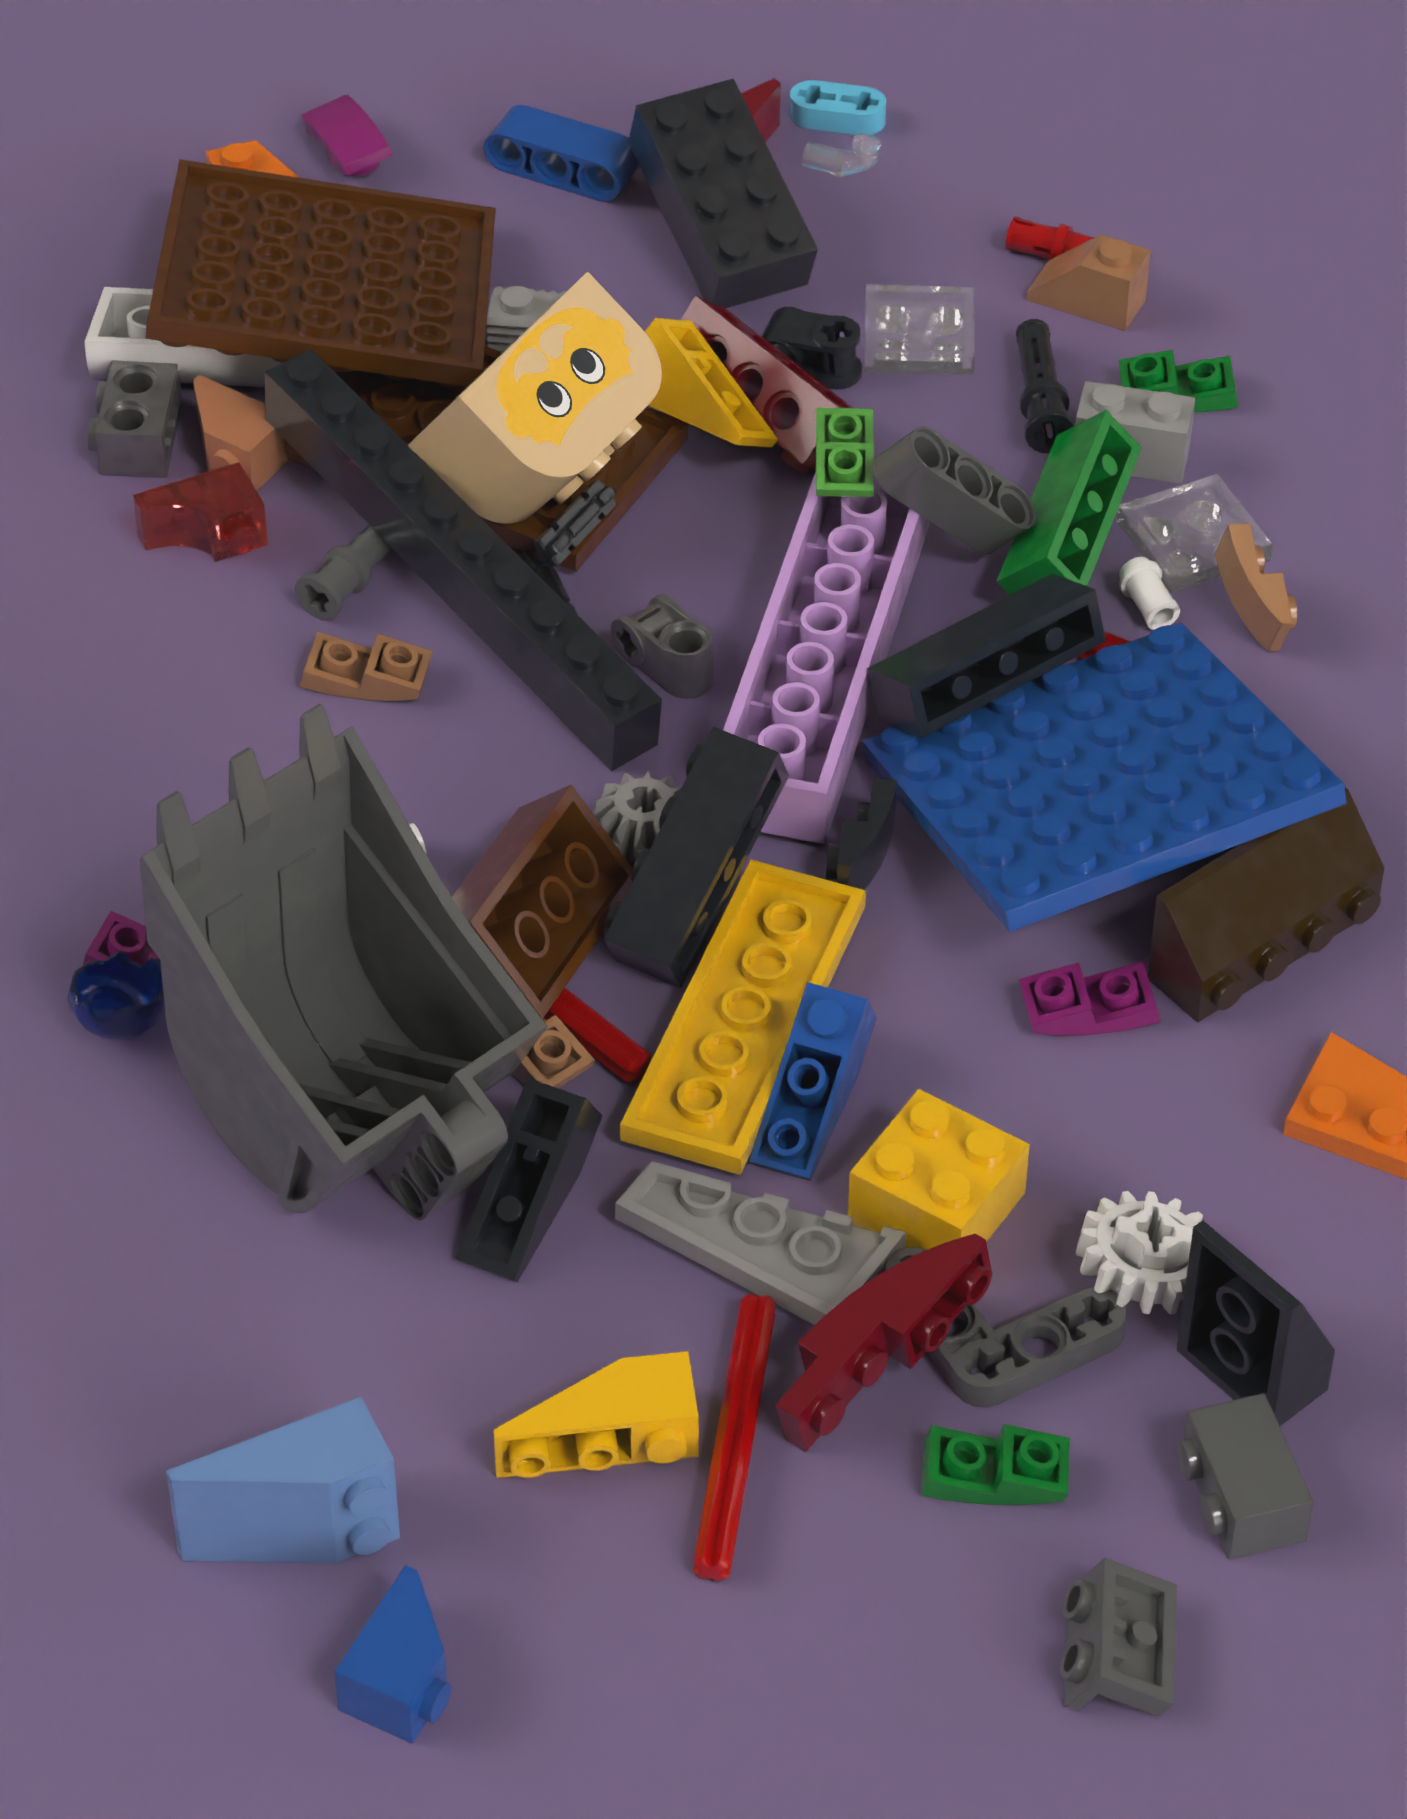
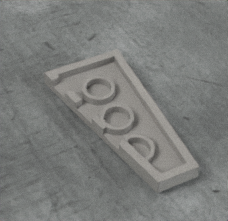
M651 1161L615 1202L616 1220L759 1296H770L776 1305L814 1325L847 1296L884 1272L885 1264L889 1257L898 1250L904 1249L906 1232L883 1226L881 1233L853 1226V1217L829 1210H826L824 1217L789 1208L790 1199L769 1193H764L763 1197L746 1196L732 1192L731 1183L655 1161Z

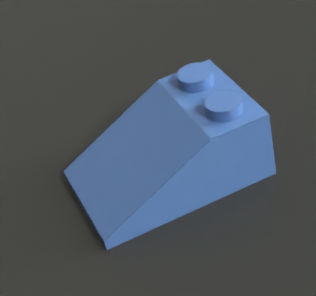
M362 1397L355 1398L166 1470L177 1551L182 1561L339 1563L356 1555L373 1554L385 1547L387 1543L400 1539L394 1457Z

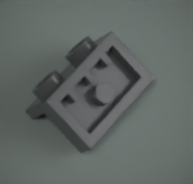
M1103 1558L1082 1579H1076L1071 1584L1063 1603V1615L1068 1619L1067 1647L1060 1664V1674L1065 1679V1707L1079 1711L1097 1694L1156 1716L1162 1715L1174 1704L1177 1584L1107 1558Z

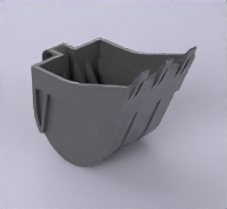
M317 704L300 717V759L263 780L254 751L250 747L245 748L229 760V802L194 824L191 823L182 795L179 792L175 791L157 803V847L140 858L147 941L161 961L167 1029L175 1056L186 1082L204 1114L222 1140L253 1175L279 1195L278 1199L281 1205L289 1212L305 1213L373 1168L402 1208L413 1218L422 1220L473 1186L507 1143L508 1133L505 1123L484 1092L510 1076L516 1070L548 1026L487 948L455 903L354 728L351 726L334 737L324 706Z

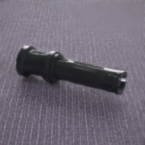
M1029 319L1022 322L1017 327L1015 333L1019 345L1021 369L1025 383V389L1020 396V409L1023 416L1028 419L1024 433L1028 445L1037 452L1050 453L1057 435L1074 427V423L1071 417L1066 414L1069 409V395L1066 388L1058 383L1049 326L1042 320ZM1036 363H1041V367L1036 368ZM1042 398H1047L1048 409H1043ZM1051 423L1052 438H1049L1047 435L1046 424Z

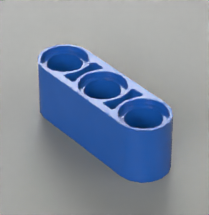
M526 105L513 106L485 139L483 145L488 161L495 168L505 173L603 202L613 200L640 167L628 142L629 137Z

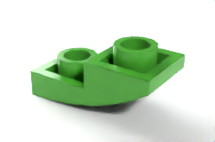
M816 408V496L874 497L873 409Z

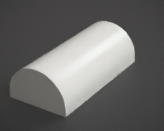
M104 287L85 339L87 368L93 379H108L111 362L116 360L178 364L180 383L193 384V380L198 375H202L222 385L265 387V372L281 364L270 357L250 354L231 356L222 354L216 349L190 345L171 347L157 340L145 339L153 289Z

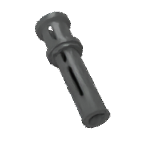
M368 524L348 545L331 548L325 554L323 565L314 573L303 575L297 581L295 594L299 603L305 611L315 618L328 621L335 618L342 608V602L351 593H358L368 585L371 569L392 548Z

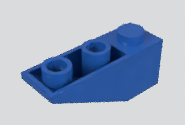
M807 982L749 1159L751 1164L811 1181L857 1080L877 1019L867 998Z

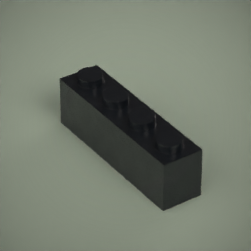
M1052 573L867 668L879 721L916 737L923 738L1106 642L1096 590Z
M716 727L712 728L705 744H698L692 751L686 767L687 779L678 796L670 797L664 805L659 819L660 831L650 850L644 849L637 857L631 875L633 883L623 902H617L613 905L604 925V941L617 962L680 988L789 777L779 752Z

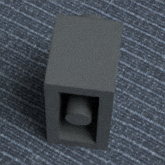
M1265 1393L1187 1411L1184 1439L1178 1441L1176 1445L1178 1463L1184 1478L1187 1481L1195 1480L1201 1494L1200 1510L1205 1528L1209 1535L1219 1536L1228 1559L1307 1541L1314 1501Z

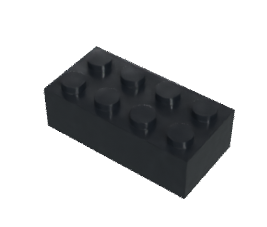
M734 79L636 105L628 142L703 298L721 307L729 308L808 285L818 248Z

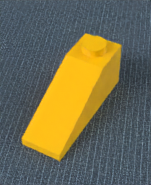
M655 318L645 333L651 339L659 355L662 378L659 391L649 406L735 445L773 447L778 438L693 322Z

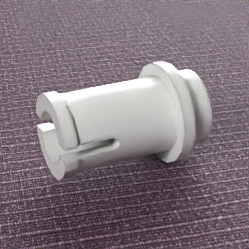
M1146 557L1133 558L1122 566L1119 571V589L1126 597L1133 599L1144 616L1148 627L1154 630L1158 627L1174 623L1181 611L1179 605L1173 600L1161 580L1162 569L1160 566Z

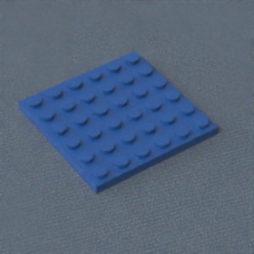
M1182 622L1176 625L1158 627L1149 635L1122 645L1107 646L1099 650L1095 655L1068 665H1060L923 738L916 737L891 726L885 729L882 734L862 741L867 763L881 779L897 780V799L1008 932L1023 928L1347 804L1344 782Z

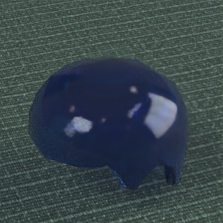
M118 951L104 961L87 962L73 973L67 998L70 1011L84 1028L97 1036L114 1040H131L140 1036L155 1025L164 1004L161 963L156 958H150L146 964L139 965L131 961L125 951Z

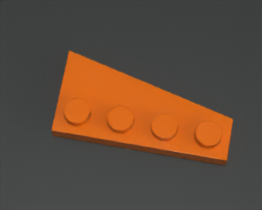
M1331 1032L1286 1117L1283 1135L1407 1180V1076Z

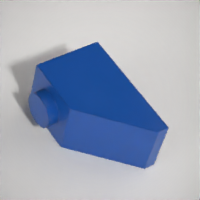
M405 1565L334 1673L338 1711L413 1744L427 1721L435 1723L441 1717L450 1698L451 1684L446 1679L445 1651L418 1570Z

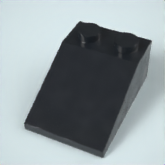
M1204 1220L1193 1227L1176 1351L1233 1400L1265 1393L1277 1422L1281 1426L1328 1390L1335 1349L1298 1299Z

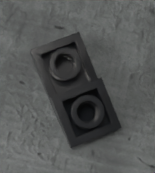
M873 778L870 802L859 801L857 821L843 819L840 844L829 843L826 880H837V883L865 890L882 865L892 839L895 824L897 780Z

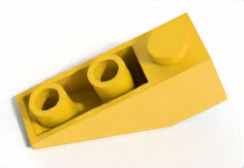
M689 1352L620 1358L495 1428L493 1435L496 1478L510 1476L532 1478L548 1472L576 1469L599 1471L615 1465L643 1462L665 1464L682 1458L699 1457V1415Z

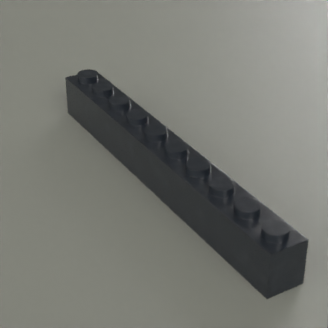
M312 349L265 372V419L611 772L658 745L662 698Z

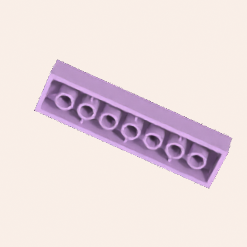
M815 472L723 729L726 732L779 752L789 775L761 830L763 833L825 844L874 696L867 668L887 657L930 526L929 520L884 491L878 483L875 474L874 497L816 496Z

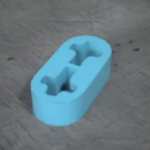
M807 80L799 82L790 91V119L797 126L806 129L868 136L878 133L886 124V97L882 92L870 87Z

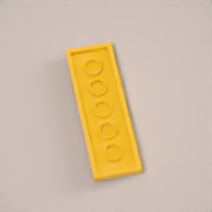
M750 859L620 1123V1141L741 1175L753 1150L806 984L809 982L828 988L865 909L866 890Z

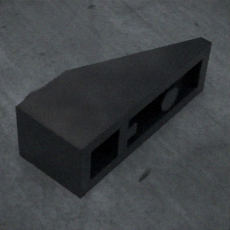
M527 1078L507 1128V1143L494 1160L455 1258L456 1260L518 1283L578 1179L603 1117L587 1098Z

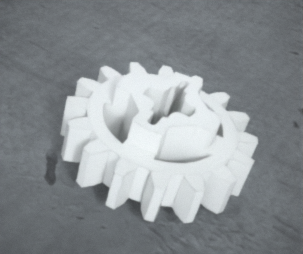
M1124 1191L1121 1194L1118 1205L1104 1197L1099 1202L1097 1212L1088 1210L1076 1247V1255L1083 1258L1080 1272L1082 1275L1087 1276L1098 1275L1094 1290L1097 1293L1107 1292L1111 1289L1118 1293L1116 1305L1120 1307L1128 1304L1130 1300L1140 1302L1143 1314H1150L1153 1304H1162L1169 1314H1176L1180 1300L1183 1301L1193 1227L1202 1221L1203 1215L1199 1211L1184 1215L1179 1212L1181 1200L1174 1198L1168 1205L1159 1203L1156 1193L1148 1191L1145 1201H1136L1129 1191Z

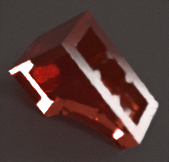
M239 462L133 495L137 534L146 551L168 546L190 547L212 555L214 561L217 562L268 546L264 502Z

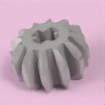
M648 770L643 778L635 779L624 772L620 784L605 783L601 799L596 800L593 815L625 859L635 862L644 849L650 850L660 831L659 819L662 809L670 797L678 796L681 788H677L673 775L657 780L653 778L650 770Z

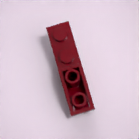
M974 1233L916 1254L877 1275L847 1296L822 1317L798 1342L805 1372L776 1404L785 1439L804 1452H807L821 1435L826 1436L839 1425L844 1416L846 1406L863 1387L872 1386L880 1378L886 1368L889 1357L912 1369L926 1352L935 1351L945 1340L953 1320L967 1304L973 1305L984 1296L990 1285L993 1273L986 1239Z

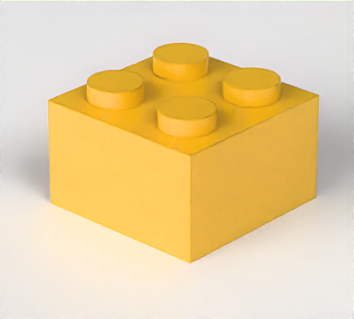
M918 1089L850 1171L848 1216L853 1217L854 1225L881 1233L883 1226L906 1232L905 1248L918 1247L928 1250L942 1243L974 1233L986 1239L987 1242L1025 1194L1030 1144Z

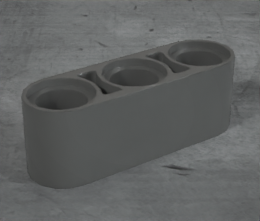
M917 427L876 456L873 462L875 477L884 491L979 553H993L1034 525L1036 519L1035 508L1025 491L928 427Z

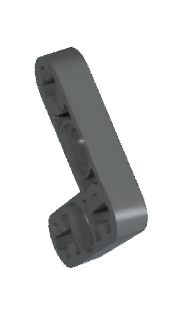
M908 1247L898 1250L889 1257L885 1264V1271L916 1254L926 1251V1249ZM1094 1287L1073 1293L993 1330L974 1304H967L956 1317L965 1325L966 1329L959 1335L946 1336L943 1343L935 1351L926 1352V1354L963 1402L974 1407L987 1408L1001 1404L1116 1349L1124 1338L1126 1306L1120 1307L1116 1305V1293L1110 1290L1097 1293ZM1086 1316H1091L1094 1319L1084 1323ZM1107 1319V1325L1101 1327L1098 1322ZM1076 1334L1075 1341H1072L1071 1335ZM1042 1337L1051 1340L1058 1350L1050 1356L1036 1357L1027 1353L1023 1349L1022 1344L1030 1338ZM1004 1353H1007L1009 1356L1006 1360H1004ZM974 1368H979L984 1374L995 1371V1377L988 1379L982 1373L971 1375V1371Z

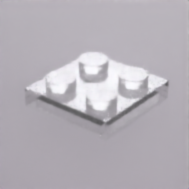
M866 284L864 372L973 375L974 287Z
M1218 474L1121 504L1118 507L1116 522L1140 554L1160 566L1162 569L1161 580L1170 593L1221 577L1215 551L1228 524L1250 523L1254 544L1262 547L1265 562L1271 561L1273 543Z

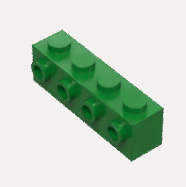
M1107 410L1057 435L1031 497L1036 515L1034 525L1014 538L996 581L1008 596L1052 573L1088 586L1142 449Z

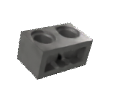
M112 360L107 382L99 381L97 387L96 404L99 417L91 418L88 425V448L90 452H97L100 475L167 478L182 409L178 364Z

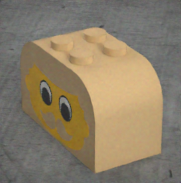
M587 271L414 438L408 446L477 515L496 523L511 524L521 522L531 517L551 498L561 505L584 483L578 475L587 482L611 459L609 456L615 449L610 444L618 450L641 429L642 426L635 418L653 401L661 385L662 369L659 355L644 330Z

